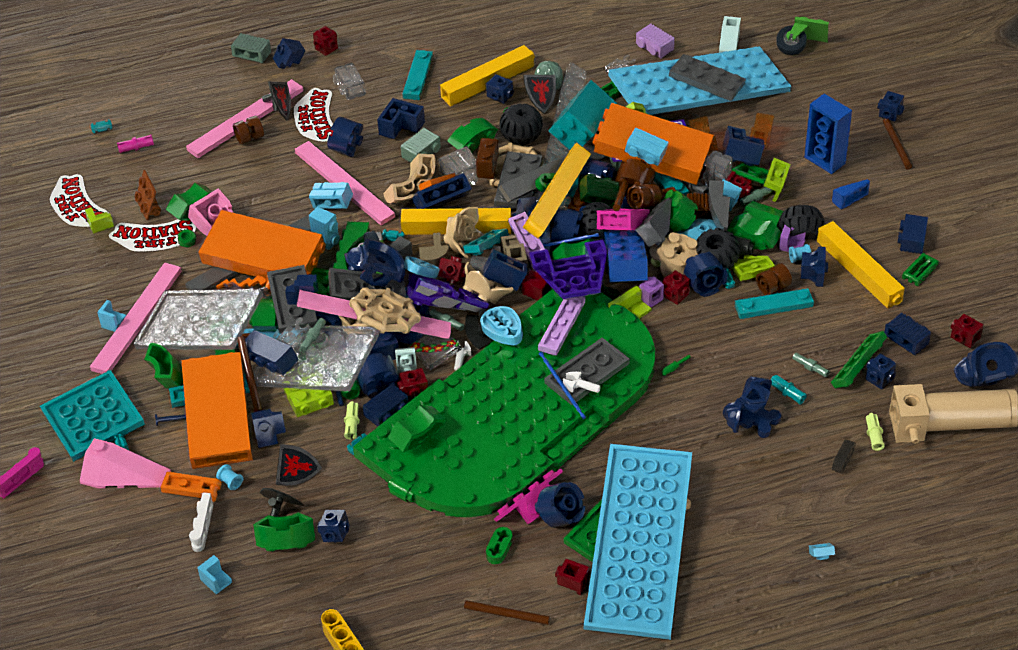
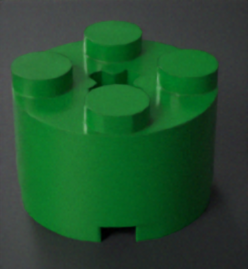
M669 190L662 200L664 201L669 197L672 200L669 230L678 233L680 230L684 232L694 222L696 218L694 212L695 209L698 211V206L681 192Z

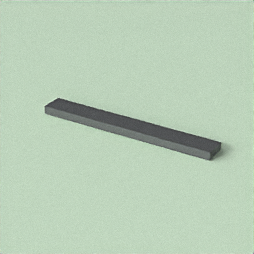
M594 144L584 147L591 153L589 158L602 160L608 157L595 153ZM566 156L501 184L498 189L507 203L537 190L535 180L541 174L556 173Z
M305 216L289 225L290 227L301 228L311 232L309 216ZM214 267L188 281L185 285L193 296L197 298L212 290L224 280H229L240 273Z

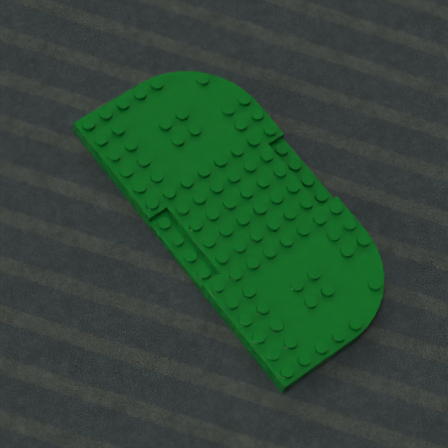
M552 289L519 315L523 331L522 341L519 344L507 345L494 340L444 381L440 379L435 381L353 446L354 457L388 483L392 477L395 478L397 475L402 476L406 482L414 483L412 489H410L413 493V502L429 511L433 509L445 513L446 516L478 517L492 514V511L500 509L506 504L510 507L515 503L512 499L522 492L526 495L530 492L528 487L536 481L539 484L545 480L543 478L545 474L551 470L555 472L643 396L648 389L655 369V347L651 334L636 315L618 304H612L609 308L608 303L613 300L603 293L585 296V304L557 356L538 351V345L563 301ZM604 338L630 359L629 365L602 383L599 393L591 391L576 402L582 413L586 416L585 419H582L580 413L573 405L569 404L545 384L544 378L550 375L551 371L544 363L543 358L540 357L539 352H542L553 369L557 370L593 343ZM419 405L433 406L447 419L444 426L432 439L428 437L420 443L422 446L415 450L402 452L388 439L396 422L409 417Z

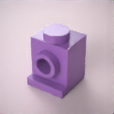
M648 277V280L643 281L639 285V288L642 290L641 300L650 308L663 300L664 284L656 277Z

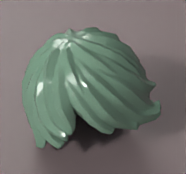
M549 60L538 65L535 75H555L556 89L559 90L563 85V71L559 64Z

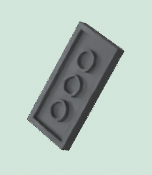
M685 54L670 69L668 75L729 101L734 99L746 81L745 78L737 74L730 73Z
M507 151L498 187L541 167L542 155ZM497 188L494 206L517 209V200L520 198L507 203ZM535 191L528 193L520 198L533 197Z
M305 265L267 272L279 332L285 333L314 327L317 323L315 310L301 308L297 305H287L285 294L286 286L293 285L294 281L297 280V275H307Z
M329 269L328 278L331 297L350 300L357 296L364 287L369 289H386L387 287L390 288V291L406 298L404 280L402 283L391 279L385 287L371 286L360 279L361 271ZM373 273L372 275L373 279L383 276V274Z
M601 338L555 370L562 382L563 378L566 379V373L581 372L582 380L601 385L629 365L630 359L604 338ZM552 373L544 378L545 384L569 404L573 405ZM578 387L574 389L573 393L570 392V394L577 402L591 391Z

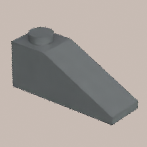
M670 197L657 204L636 228L637 233L648 247L654 244L659 245L666 239L665 235L669 232L672 201Z

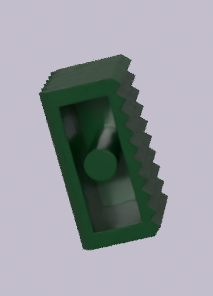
M595 174L585 175L580 180V201L587 203L602 202L613 208L620 187L619 182L613 181L611 178H599Z

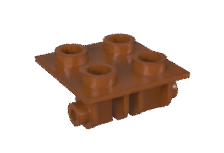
M143 170L142 177L139 178L138 191L135 192V201L138 202L141 213L148 220L149 215L158 216L161 208L155 198L156 190L146 170Z

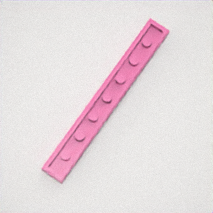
M292 79L287 82L291 99L303 92V87ZM261 98L187 145V151L196 158H200L235 135L233 123L241 120L246 122L247 118L255 115L261 119L274 110L272 100L263 102Z
M307 141L295 148V154L330 183H349L353 193L351 201L382 226L395 218V212L311 142Z
M164 262L90 366L91 371L103 374L113 370L182 272L181 267Z
M303 290L299 291L298 307L357 319L354 309L349 305L350 300ZM421 316L420 322L416 323L411 328V331L449 339L451 322Z

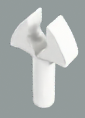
M465 341V347L462 350L459 349V346L455 347V345L450 348V355H456L455 371L463 365L464 356H471V347L467 341Z
M581 372L566 373V379L563 378V384L572 393L578 387L599 393L601 389L600 385L582 380Z

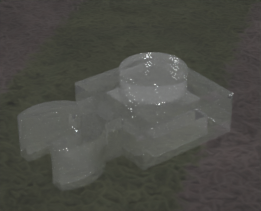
M625 55L623 60L616 59L605 66V72L609 74L610 69L634 66L636 59L629 61V55Z
M300 317L296 320L294 328L288 326L276 340L290 345L295 350L304 340L301 334L308 332L311 326L307 324L305 328H301L300 323L303 319Z

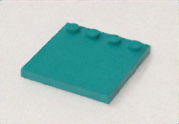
M111 370L40 405L43 414L73 462L85 456L94 438L112 442L115 435H126L145 425L142 416Z

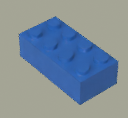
M826 94L821 95L810 103L804 158L830 174H833L846 164L852 116L851 109Z
M609 230V232H604L609 281L648 280V264L644 240L637 231Z

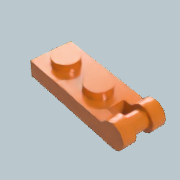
M166 472L160 488L163 493L201 498L202 493H211L212 501L215 502L218 496L217 491L220 490L222 482L215 478Z

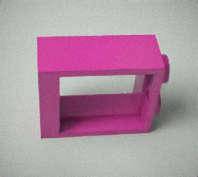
M620 208L619 211H614L613 209L597 210V229L636 230L650 213V209Z

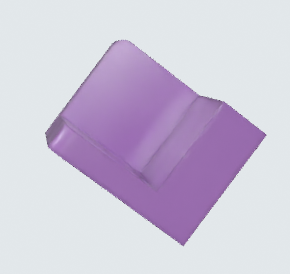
M784 225L780 237L779 250L789 252V247L791 246L794 248L803 247L806 232L790 237L791 229Z

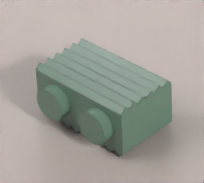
M240 33L231 45L234 57L263 63L271 53L270 41L268 39L257 38Z
M426 128L421 129L408 141L406 140V143L404 142L401 145L402 158L411 163L418 154L437 153L441 147L440 136Z

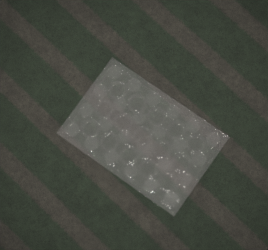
M261 289L164 291L135 340L134 346L136 349H148L150 343H156L163 346L166 350H234L238 343L237 338L242 336L263 297Z
M324 325L319 332L320 335L317 340L312 342L307 351H302L300 346L310 328L280 333L278 327L273 338L290 345L299 360L284 375L277 372L272 373L268 368L257 365L253 372L256 386L350 391L380 331L373 327Z

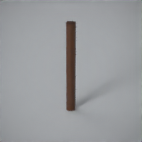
M887 118L883 119L882 122L907 170L911 169L912 164L890 120Z
M626 180L621 183L613 205L614 211H619L629 185Z
M240 336L237 338L254 411H262L245 337Z
M468 600L464 603V609L546 625H549L550 616Z

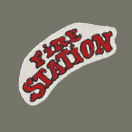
M313 88L294 106L296 127L303 136L321 142L328 141L329 135L332 136L333 130L331 128L333 123L329 116V105L332 97L330 90Z
M78 174L61 176L50 196V203L53 209L69 225L90 227L87 222L85 209L92 207L95 216L107 212L91 201L86 193L83 177Z
M178 219L157 225L119 223L115 226V230L109 234V238L132 251L164 250L179 246L178 233L182 230L195 232L196 226L191 220L182 221Z

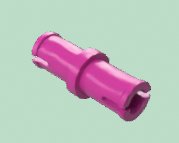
M150 134L140 138L132 137L131 140L117 142L119 152L122 153L134 149L138 151L139 148L153 146L154 141Z

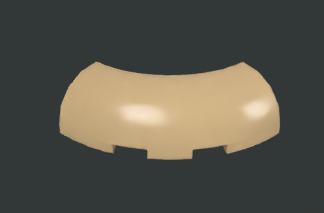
M418 154L410 163L409 179L402 183L391 184L383 193L385 200L388 203H402L412 199L415 193L420 191L419 184L431 180L434 175L435 155Z

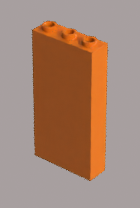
M611 103L609 109H605L603 119L605 120L604 122L600 121L597 130L599 134H595L592 142L595 145V153L624 162L627 159H635L646 163L645 160L632 157L625 152L627 141L636 127L669 142L667 151L660 164L656 166L646 163L645 167L648 169L652 167L655 172L697 185L714 135Z
M221 210L198 253L203 264L254 277L260 275L266 278L267 272L305 265L306 274L311 275L313 269L318 265L321 253L325 251L326 244L322 234Z
M240 352L181 360L189 458L192 469L252 461L244 371Z

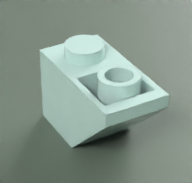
M724 16L719 53L737 50L741 18Z
M415 347L395 349L398 375L402 372L417 369Z

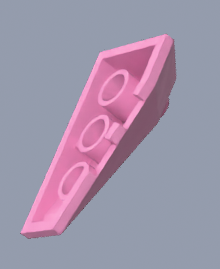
M218 188L190 205L188 218L207 236L221 210L233 213L232 205Z
M94 438L84 456L80 484L98 489L106 488V486L125 488V486L136 485L138 488H159L166 472H171V470L114 443Z

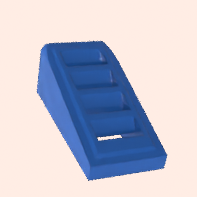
M866 179L834 189L832 202L838 208L844 209L868 195L870 181Z

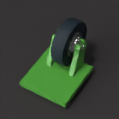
M795 16L794 25L786 26L778 32L776 37L778 49L786 55H796L804 50L807 39L828 43L829 22L821 19L814 20Z

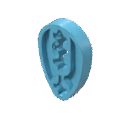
M406 256L404 260L405 269L417 275L437 278L440 271L439 267L415 257Z
M506 306L494 307L487 310L481 316L482 331L489 338L507 345H517L522 341L521 321L518 314L512 308Z

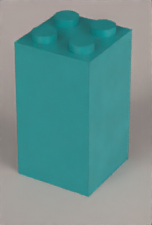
M590 80L573 97L548 131L569 150H571L575 143L583 147L597 132L600 121L604 122L603 114L605 109H609L611 103L617 104V102Z

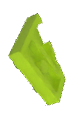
M744 255V259H738L737 263H734L732 270L740 281L755 278L758 273L764 270H769L770 267L774 266V263L768 256Z

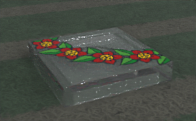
M427 334L408 346V348L415 347L416 357L430 370L462 350L461 345L451 336L449 339Z

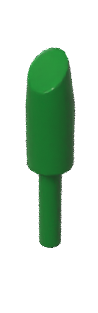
M687 355L678 362L674 361L663 368L662 376L679 368V365L690 359L691 356Z

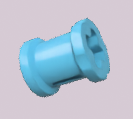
M805 244L803 247H789L791 263L802 260V252L810 253V246Z
M225 464L217 471L216 478L224 481L230 490H236L241 486L243 476L235 473L230 465Z

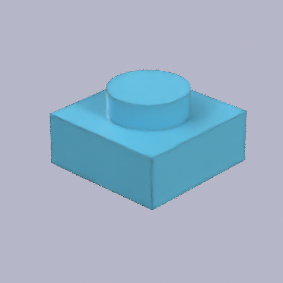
M830 543L809 545V554L818 560L828 559L829 555H835V548Z

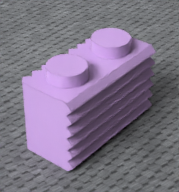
M651 23L636 33V44L640 48L648 50L651 55H656L662 59V57L674 50V37L669 36V34Z

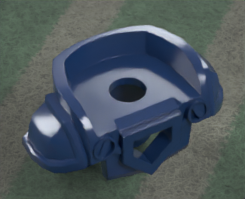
M366 239L362 246L353 248L344 254L345 260L349 264L348 270L361 271L360 279L371 286L385 287L391 279L402 283L406 271L403 257L395 248L385 243ZM373 273H383L381 277L375 279L372 277Z
M986 343L968 353V356L962 358V361L954 368L955 377L961 384L969 387L990 386L1006 378L1011 379L1018 374V352L1012 350L1007 343ZM994 360L997 363V369L995 371L989 370L986 363Z
M749 377L745 383L742 396L737 398L734 403H729L724 407L723 417L727 420V425L733 429L734 433L739 432V425L746 429L755 425L758 427V435L762 438H767L771 432L770 424H779L782 416L781 412L764 409L771 394L772 380L763 377Z

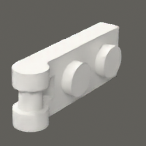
M202 493L201 501L197 502L198 515L193 520L194 530L189 534L192 549L195 552H201L205 548L213 510L211 493Z

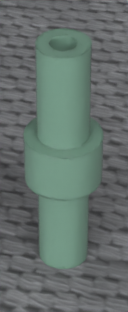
M767 187L761 190H754L750 195L741 198L740 203L741 205H746L752 201H759L763 196L772 193L774 190Z
M432 309L429 313L438 320L451 322V327L459 331L464 329V324L454 320L453 316L447 313L443 314L435 309Z
M319 318L314 327L310 328L307 332L306 338L300 346L302 351H307L312 342L316 341L319 337V332L326 323L323 318Z
M798 353L793 355L792 359L804 365L805 369L811 372L815 371L824 377L829 375L830 371L818 365L817 361L811 358L807 359Z

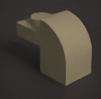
M433 233L434 246L419 247V254L421 260L439 267L441 258L450 259L449 245H445L444 240H441L440 233Z
M515 235L501 237L504 254L527 264L524 243L520 244Z

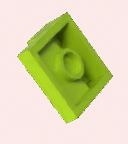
M320 373L283 385V390L296 417L334 405L333 395Z

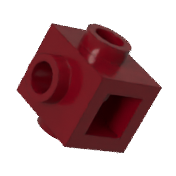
M324 26L313 33L315 49L323 55L327 56L338 49L337 34L334 30Z
M451 256V259L441 258L438 276L446 278V282L456 284L457 281H463L466 278L464 268L466 263L462 262V258Z
M676 270L664 278L662 282L664 284L663 297L678 305L689 295L690 279Z
M963 314L959 319H955L952 322L950 338L971 348L981 338L984 324Z
M422 368L399 373L397 388L408 395V400L414 399L428 388V381Z

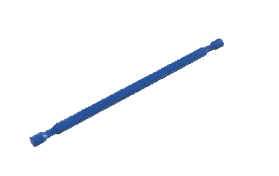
M599 233L544 243L543 246L548 247L559 245L562 242L569 243L591 237H599Z
M539 352L540 357L543 358L544 363L573 406L580 413L582 419H585L586 416L582 413L580 407L542 352Z

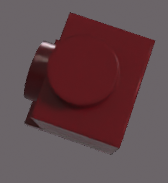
M732 171L726 181L742 188L738 199L740 201L741 198L751 194L753 186H751L752 181L735 175L736 172Z
M566 558L562 566L559 565L556 570L557 584L577 591V594L581 595L589 581V567Z

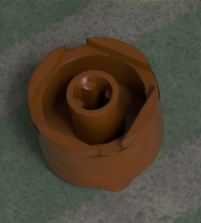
M627 159L625 163L624 161L621 162L615 181L619 182V186H621L624 180L628 181V186L652 184L655 171L652 167L650 169L645 167L646 163L642 161Z

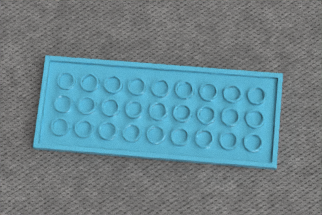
M760 46L693 57L746 79L744 86L732 101L791 91L792 86ZM679 59L610 69L608 74L628 104L632 102L643 104L646 113L649 115L732 102L669 77L670 69Z
M610 444L584 619V630L671 640L692 452Z

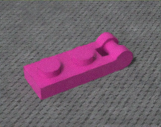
M31 448L25 458L16 463L4 475L0 476V497L3 499L44 466L39 448Z

